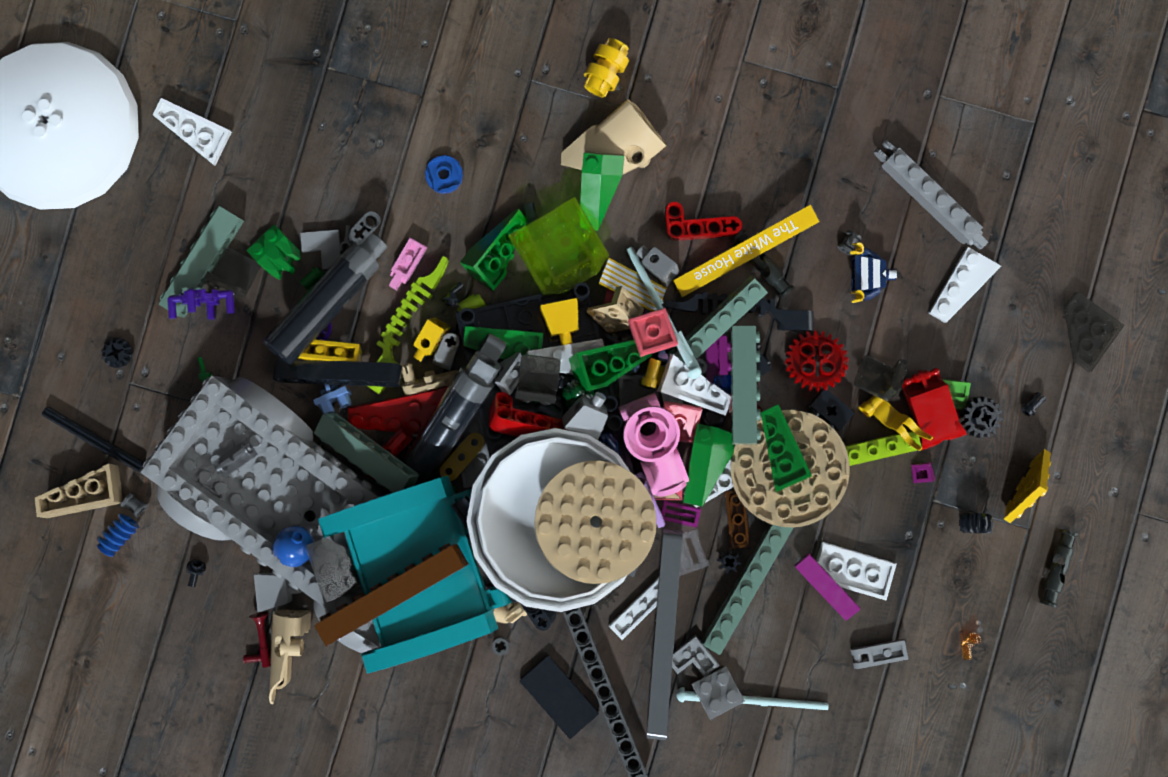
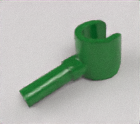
M198 357L200 367L199 380L204 382L208 377L212 376V373L206 372L202 357Z

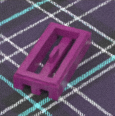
M663 500L661 514L665 521L697 528L701 512L700 508ZM666 506L695 511L696 515L666 509ZM665 513H669L687 518H692L695 520L693 523L689 521L666 517L664 515Z

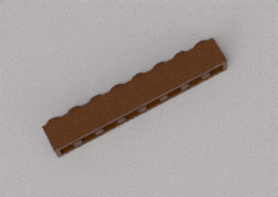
M450 543L443 545L438 548L440 551L438 554L433 555L430 553L421 558L423 561L421 564L416 566L413 563L404 568L405 573L399 576L398 573H395L387 578L388 583L383 586L381 583H378L370 588L371 592L365 595L363 592L352 598L354 600L352 604L348 605L346 602L336 608L337 612L333 615L328 612L319 617L320 622L314 626L325 647L469 565L458 544L456 543L451 546Z

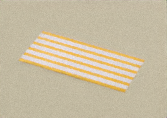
M609 258L599 284L614 292L616 287L623 286L641 306L652 312L657 311L639 274ZM651 280L658 296L663 300L667 288Z

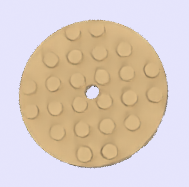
M781 410L812 477L779 492L775 491L762 418H760V420H757V428L761 430V438L757 440V444L735 445L731 461V478L740 501L756 517L780 527H802L823 519L839 504L849 481V457L838 433L823 419L802 411Z
M584 461L571 465L559 472L544 488L535 510V534L545 558L555 569L568 578L589 584L609 583L633 572L647 557L656 534L655 507L646 487L627 469L606 461ZM593 516H597L601 520V525L598 528L590 524Z

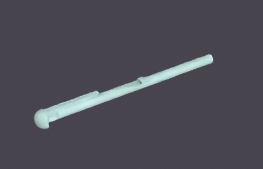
M628 248L626 251L657 310L663 309V300L658 296L634 248ZM669 317L678 342L677 348L690 371L687 375L691 379H696L701 375V368L682 332H677Z
M684 687L679 688L676 692V697L680 702H684V700L700 701L696 692L685 691ZM742 695L745 700L744 704L828 710V702Z

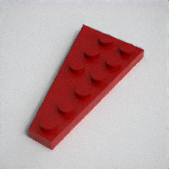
M449 386L413 395L384 399V401L375 403L370 402L352 406L348 409V422L360 429L398 432L400 428H404L411 434H419Z

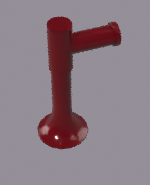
M260 612L249 616V618L255 621L257 626L260 654L244 655V664L261 661L263 668L271 666L265 632V618L269 615V612Z

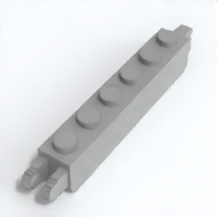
M884 141L882 146L891 156L888 157L879 149L874 151L875 156L883 163L881 165L882 168L960 243H967L970 246L973 244L978 249H982L988 243L982 236L983 232L981 229L983 227L901 148L897 149L889 141Z

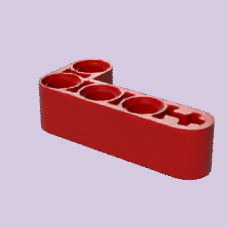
M678 202L669 203L665 210L666 234L672 241L732 237L737 235L742 228V221L735 216L684 220L683 207ZM676 208L679 211V215H670L669 209ZM731 223H733V226H737V227H736V228L734 229V231H733L731 227H727V226H729ZM716 224L718 226V231L711 232L709 230V225ZM690 226H698L699 233H691ZM678 227L680 234L673 235L670 228Z
M498 392L495 395L489 409L490 428L498 433L519 437L520 435L553 428L567 430L563 426L562 419L513 408L512 397L505 392Z

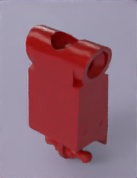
M933 368L930 371L918 370L912 377L904 379L902 388L913 421L922 431L933 437L930 441L919 436L922 450L936 446L944 440H953L967 435L959 422L948 384L941 378L938 368Z

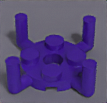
M189 288L187 291H184V294L170 295L167 298L169 319H177L176 303L182 302L183 305H187L188 313L196 312V307H200L201 303H206L207 320H214V305H219L221 298H226L227 313H235L234 293L232 290H212V293H208L206 289L194 290Z

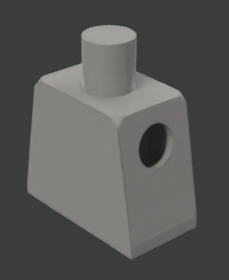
M643 245L636 254L643 259V267L666 287L679 274L678 265L656 247L649 250Z
M596 392L592 399L585 396L578 398L562 417L564 428L569 431L588 434L598 440L608 418L606 406L603 404L606 397L602 393Z
M260 572L254 575L258 612L287 604L292 601V594L301 593L302 591L292 588L288 584V580L284 577L279 578L273 573Z

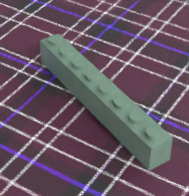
M768 524L702 638L703 646L721 655L794 527H780Z

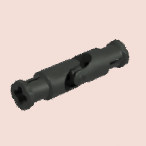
M744 229L732 241L740 244L749 239V236L746 234L747 231ZM765 252L749 260L765 280L777 289L781 298L794 288L793 285L786 281L783 277L784 274ZM769 266L770 271L765 270V267Z
M1063 529L1060 531L1062 535L1059 544L1056 545L1050 565V572L1045 581L1044 587L1046 589L1043 599L1039 602L1054 608L1058 607L1056 604L1059 593H1062L1065 575L1068 572L1074 553V542L1076 537L1079 536L1077 533ZM1061 557L1064 558V565L1057 563Z

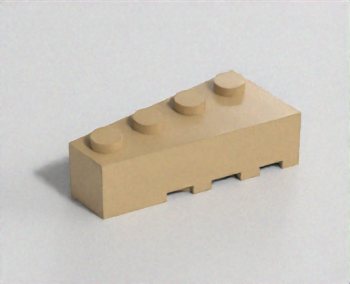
M114 464L104 465L102 468L91 471L79 479H74L64 486L57 487L35 497L37 517L52 518L121 504L123 496L119 467Z

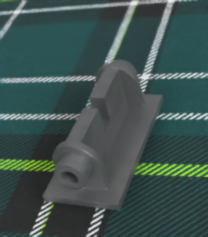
M245 439L215 460L216 466L214 467L218 472H222L224 477H227L258 454L248 439Z

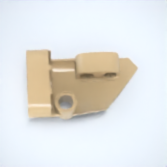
M627 99L599 125L591 126L561 153V165L582 170L583 153L585 152L624 155L623 174L637 167L645 168L648 166L650 159L667 145L640 108ZM642 154V159L637 162V156Z
M273 611L270 704L274 703L276 689H282L291 680L292 656H302L303 638H291V636H304V633H308L311 625V611Z

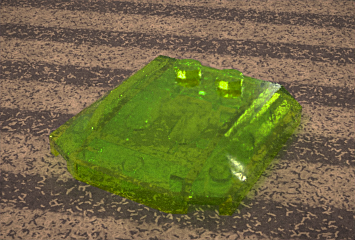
M575 197L508 236L543 295L562 294L573 289L576 284L583 283L598 274L609 257L607 250Z

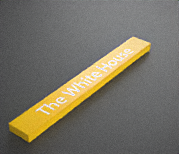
M811 205L673 281L681 296L684 297L820 221Z

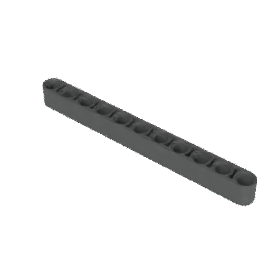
M663 529L647 724L648 739L666 740L683 538V531Z
M581 607L563 611L628 776L648 777ZM576 613L581 619L578 622H572L570 616ZM583 631L587 633L588 637L585 640H579L577 634ZM593 650L595 653L594 657H585V651ZM594 668H600L602 673L599 676H594L591 671ZM607 686L609 691L606 694H601L599 688ZM609 704H614L617 708L615 711L609 712L606 710V707ZM620 722L624 726L622 729L616 730L613 725ZM625 740L631 743L627 748L620 745ZM630 759H636L638 760V763L634 766H631L628 764V761Z

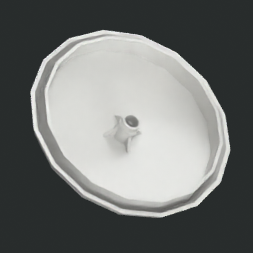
M70 42L34 43L3 57L0 60V190L8 198L40 210L75 208L105 194L127 170L139 139L138 105L124 75L100 53Z
M553 428L520 435L491 456L473 484L467 515V526L474 557L497 589L526 607L563 612L595 604L623 583L626 578L625 576L616 581L602 584L575 581L562 574L548 562L537 542L534 527L537 502L549 481L559 472L571 465L584 461H606L630 471L618 453L588 434ZM593 516L590 524L598 528L601 525V520L599 517Z

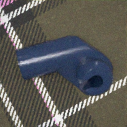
M610 431L601 432L600 441L603 443L607 442L609 448L619 455L618 440Z

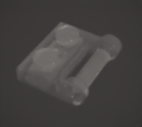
M698 528L683 533L679 576L710 565L709 560L704 555L698 537ZM691 538L699 561L698 563H693L685 539Z

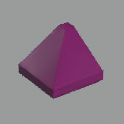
M931 462L911 464L913 483L936 481Z

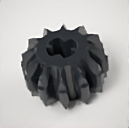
M962 513L959 520L960 531L963 533L989 534L992 532L993 527L992 516L982 513Z

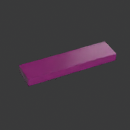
M810 553L794 564L795 568L845 621L861 610L860 606Z

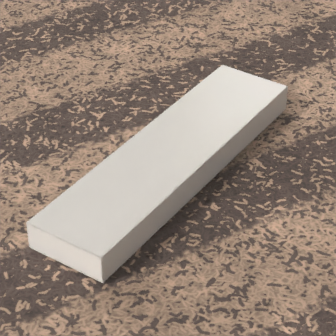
M659 576L609 624V627L621 640L657 607Z

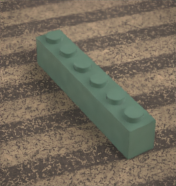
M220 206L212 212L210 222L202 228L198 241L192 244L189 256L183 259L179 272L171 278V285L168 290L162 293L161 301L159 302L160 306L168 310V296L184 294V291H187L189 288L194 290L203 289L244 220ZM182 302L176 303L177 316L185 318L188 313L187 305H183Z
M753 275L746 279L684 337L696 359L768 293ZM677 346L667 353L668 358L670 354H673L685 363Z
M732 326L731 328L732 445H756L757 440L761 438V430L757 428V420H760V409H757V401H760V389H757V382H760V370H756V362H760V351H756V343L760 341V333L756 331V326Z
M332 412L322 415L314 434L322 442L333 447L335 452L345 456L350 463L361 468L363 473L370 475L379 485L389 489L391 494L415 485L419 477L417 472L337 413Z

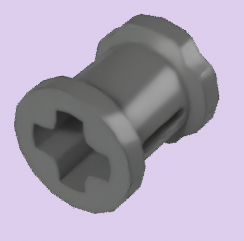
M848 230L845 233L846 237L837 248L843 253L851 255L850 251H853L855 248L851 244L860 242L862 237Z
M130 493L122 501L121 507L127 508L134 513V517L138 518L147 509L148 504L142 503L135 497L134 493Z

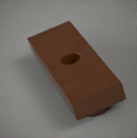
M735 490L724 491L730 548L750 547L746 507L740 501ZM739 515L740 521L735 522L734 518Z

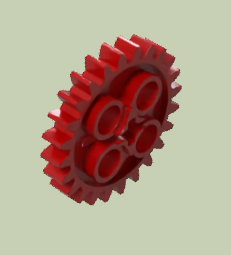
M815 330L812 336L809 332H806L805 338L800 334L799 341L794 339L793 345H789V351L786 352L787 359H785V364L788 365L786 371H792L790 378L796 377L795 384L800 381L802 382L801 388L809 385V391L816 387L817 392H819L821 386L826 391L828 384L834 388L835 381L840 383L841 377H845L846 374L844 370L848 369V365L845 364L849 361V358L845 357L847 350H842L844 344L838 345L839 339L832 340V334L825 337L824 331L821 335H818ZM814 346H817V347H818V354H817L818 357H817V360H818V362H819V366H818L819 376H816V360L814 359V358H815V348H814ZM809 350L811 354L806 355L802 351ZM821 350H829L830 354H824ZM828 367V368H830L832 371H831V372H825L822 368ZM803 368H810L812 372L807 373Z

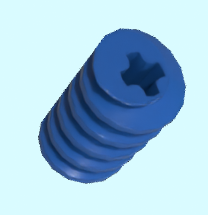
M121 513L118 514L120 521L113 520L115 527L112 525L107 526L110 532L102 531L105 538L97 537L99 542L97 544L98 549L110 557H113L115 551H119L121 546L125 545L126 540L131 538V534H135L136 529L140 528L135 520Z

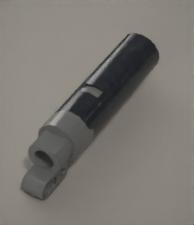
M367 212L356 223L347 236L351 245L319 279V282L315 283L263 339L264 345L286 364L292 365L343 309V305L347 304L380 268L376 260L388 247L379 237L372 233L380 224V216L376 212ZM367 217L374 220V226H369L366 223ZM361 228L365 230L359 238L356 239L354 237L355 233Z
M488 333L468 365H462L402 459L404 464L419 474L414 486L433 480L494 386L493 379L501 368L497 360L504 351L507 342Z

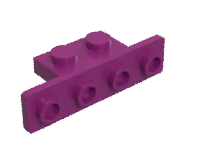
M724 333L705 351L707 364L706 380L726 393L725 375H728V371H731V360H727V352H730L731 344Z

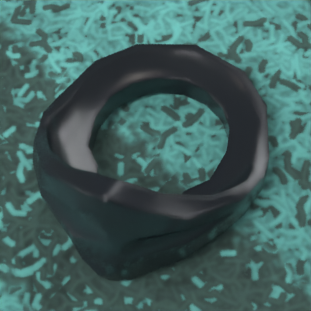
M703 408L700 417L701 425L719 428L724 424L726 415L722 414L719 422L708 423L705 419L708 409Z

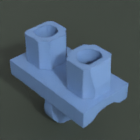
M325 384V389L320 390L322 396L314 399L315 405L321 409L323 414L335 412L332 403L337 401L341 408L352 405L350 399L352 393L346 386L340 388L339 385Z

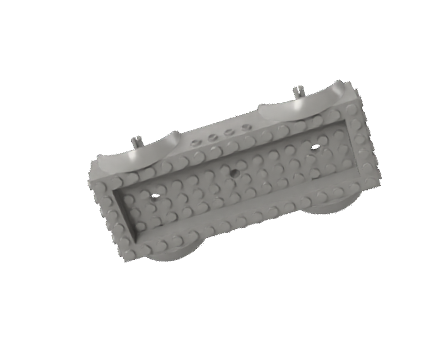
M208 377L203 382V388L199 394L196 393L191 398V405L188 409H184L178 417L180 420L177 424L169 428L166 433L168 435L166 439L155 447L156 452L152 458L149 457L144 462V468L141 473L157 484V498L160 505L179 525L203 537L214 540L235 541L241 546L240 549L243 552L254 555L259 564L269 566L277 577H284L289 581L288 584L292 588L300 589L314 599V611L318 620L319 617L328 612L333 615L337 612L336 608L346 602L348 605L354 602L352 598L363 593L344 532L324 538L318 519L391 493H383L313 442L314 433L309 426L292 410L263 388L243 377H237L232 381L225 377ZM245 439H248L258 455L227 477H224L222 472H218L214 466L216 464L214 461ZM311 510L314 511L316 515L315 520L310 518L309 514ZM288 526L304 527L314 538L315 546L311 558L299 567L283 565L280 563V559L273 554V543L276 536L282 529ZM372 621L337 640L360 653L380 647Z

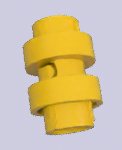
M608 38L605 44L598 45L593 55L597 62L589 63L584 72L586 78L584 87L590 93L599 97H606L608 91L615 90L620 80L616 73H623L629 63V59L626 57L629 48L624 43L614 38Z

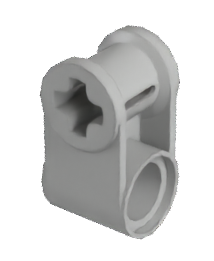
M448 333L443 337L432 364L448 371L452 369L461 345V339L458 335ZM452 337H455L454 341L456 342V345H451V347H449V342H447V340L452 339Z

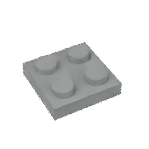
M726 666L692 684L710 720L745 702Z

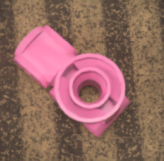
M655 392L619 406L620 414L625 423L623 430L625 445L634 457L642 460L640 464L653 496H668L685 488L689 478L676 448L680 438L679 425L674 416L660 406ZM654 422L656 430L653 434L648 436L641 434L640 430L643 424Z

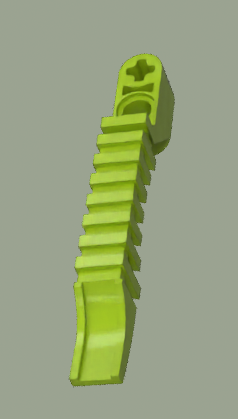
M442 257L438 266L430 275L418 277L416 283H412L411 287L413 288L411 291L408 290L406 299L401 301L402 306L396 309V316H392L391 324L388 323L386 326L388 329L381 334L383 342L380 340L377 342V345L383 348V354L377 362L398 364L394 361L392 348L394 345L399 346L400 342L393 338V336L396 334L401 337L403 332L398 330L397 327L398 325L406 327L407 324L402 321V318L406 317L410 320L412 316L407 313L409 308L414 312L417 311L418 308L412 305L413 300L421 305L424 304L425 301L416 296L418 292L429 299L433 297V295L421 287L425 284L432 290L436 289L449 262L446 257ZM368 386L370 389H372L379 395L386 388L380 386Z

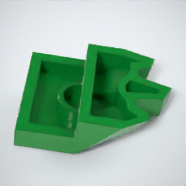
M275 224L247 249V252L254 260L278 280L282 277V271H287L293 275L295 267L291 262L293 260H300V250Z

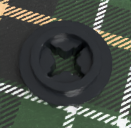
M110 338L109 341L104 343V347L101 350L102 359L106 362V365L113 368L126 366L133 356L130 343L123 338ZM114 348H116L117 350H123L120 353H118V358L117 356H111V354L115 352Z

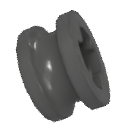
M502 636L497 637L492 644L493 652L500 656L506 654L510 647L508 639ZM503 641L506 649L502 648L500 651L497 649L496 643L499 644Z

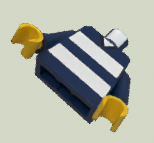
M852 243L851 245H854L855 251H850V254L855 256L851 258L850 294L855 295V300H852V303L871 300L880 294L881 289L886 287V280H896L897 271L896 269H886V260L881 259L880 255L864 247L862 243Z

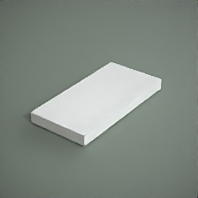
M821 542L816 559L842 588L887 600L897 563L826 542Z

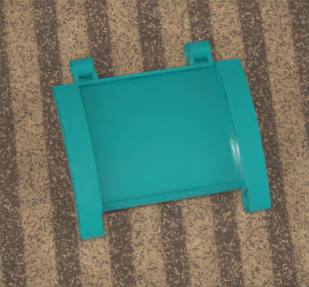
M449 476L428 481L318 519L324 538L344 532L362 591L365 595L371 592L370 588L376 584L381 583L383 586L388 583L387 578L395 573H398L399 576L405 573L404 568L413 563L416 566L423 562L421 558L430 553L433 555L440 552L438 548L447 543H450L451 546L457 543L469 564L372 620L380 647L361 653L367 674L422 658L490 634L498 629L493 609L512 603L511 597L495 586L489 589L485 588L477 560L473 554L470 539L466 536L463 522L451 507L452 504L465 496L470 499L472 489L455 494Z

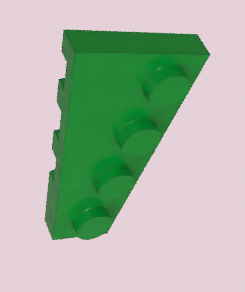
M465 326L463 346L474 350L479 348L488 333L507 342L504 351L499 357L504 360L515 353H521L528 363L527 351L542 349V332Z
M779 404L761 412L775 491L779 492L812 477Z

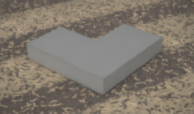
M339 230L300 233L302 252L321 251L323 270H327L342 254Z
M696 634L673 651L672 668L677 674L691 663H694L704 677L720 666L707 648L703 646Z

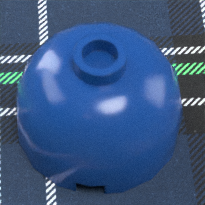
M288 526L282 529L276 536L273 543V554L280 559V563L283 565L299 567L311 558L315 546L314 538L304 527Z

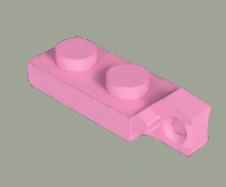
M409 238L391 269L390 276L393 277L389 284L391 288L397 291L401 283L406 284L427 250L425 245Z

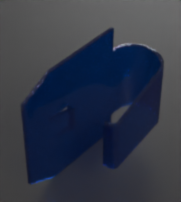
M715 375L713 384L725 393L731 394V375Z

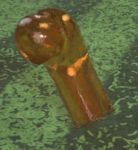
M969 633L961 642L963 660L973 659L972 647L981 642L979 634Z

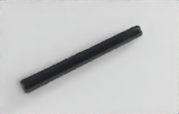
M46 407L43 410L42 416L133 470L140 472L143 469L144 462L56 410L50 407Z

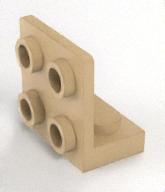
M619 286L615 289L611 303L590 307L587 313L605 331L614 333L630 329L628 319L642 315L644 308L623 286Z

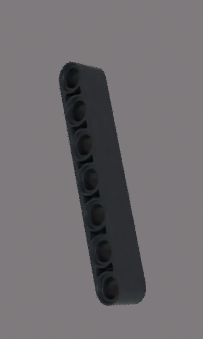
M278 359L275 363L273 380L281 383L399 387L402 366L396 363L296 360L292 365H288Z

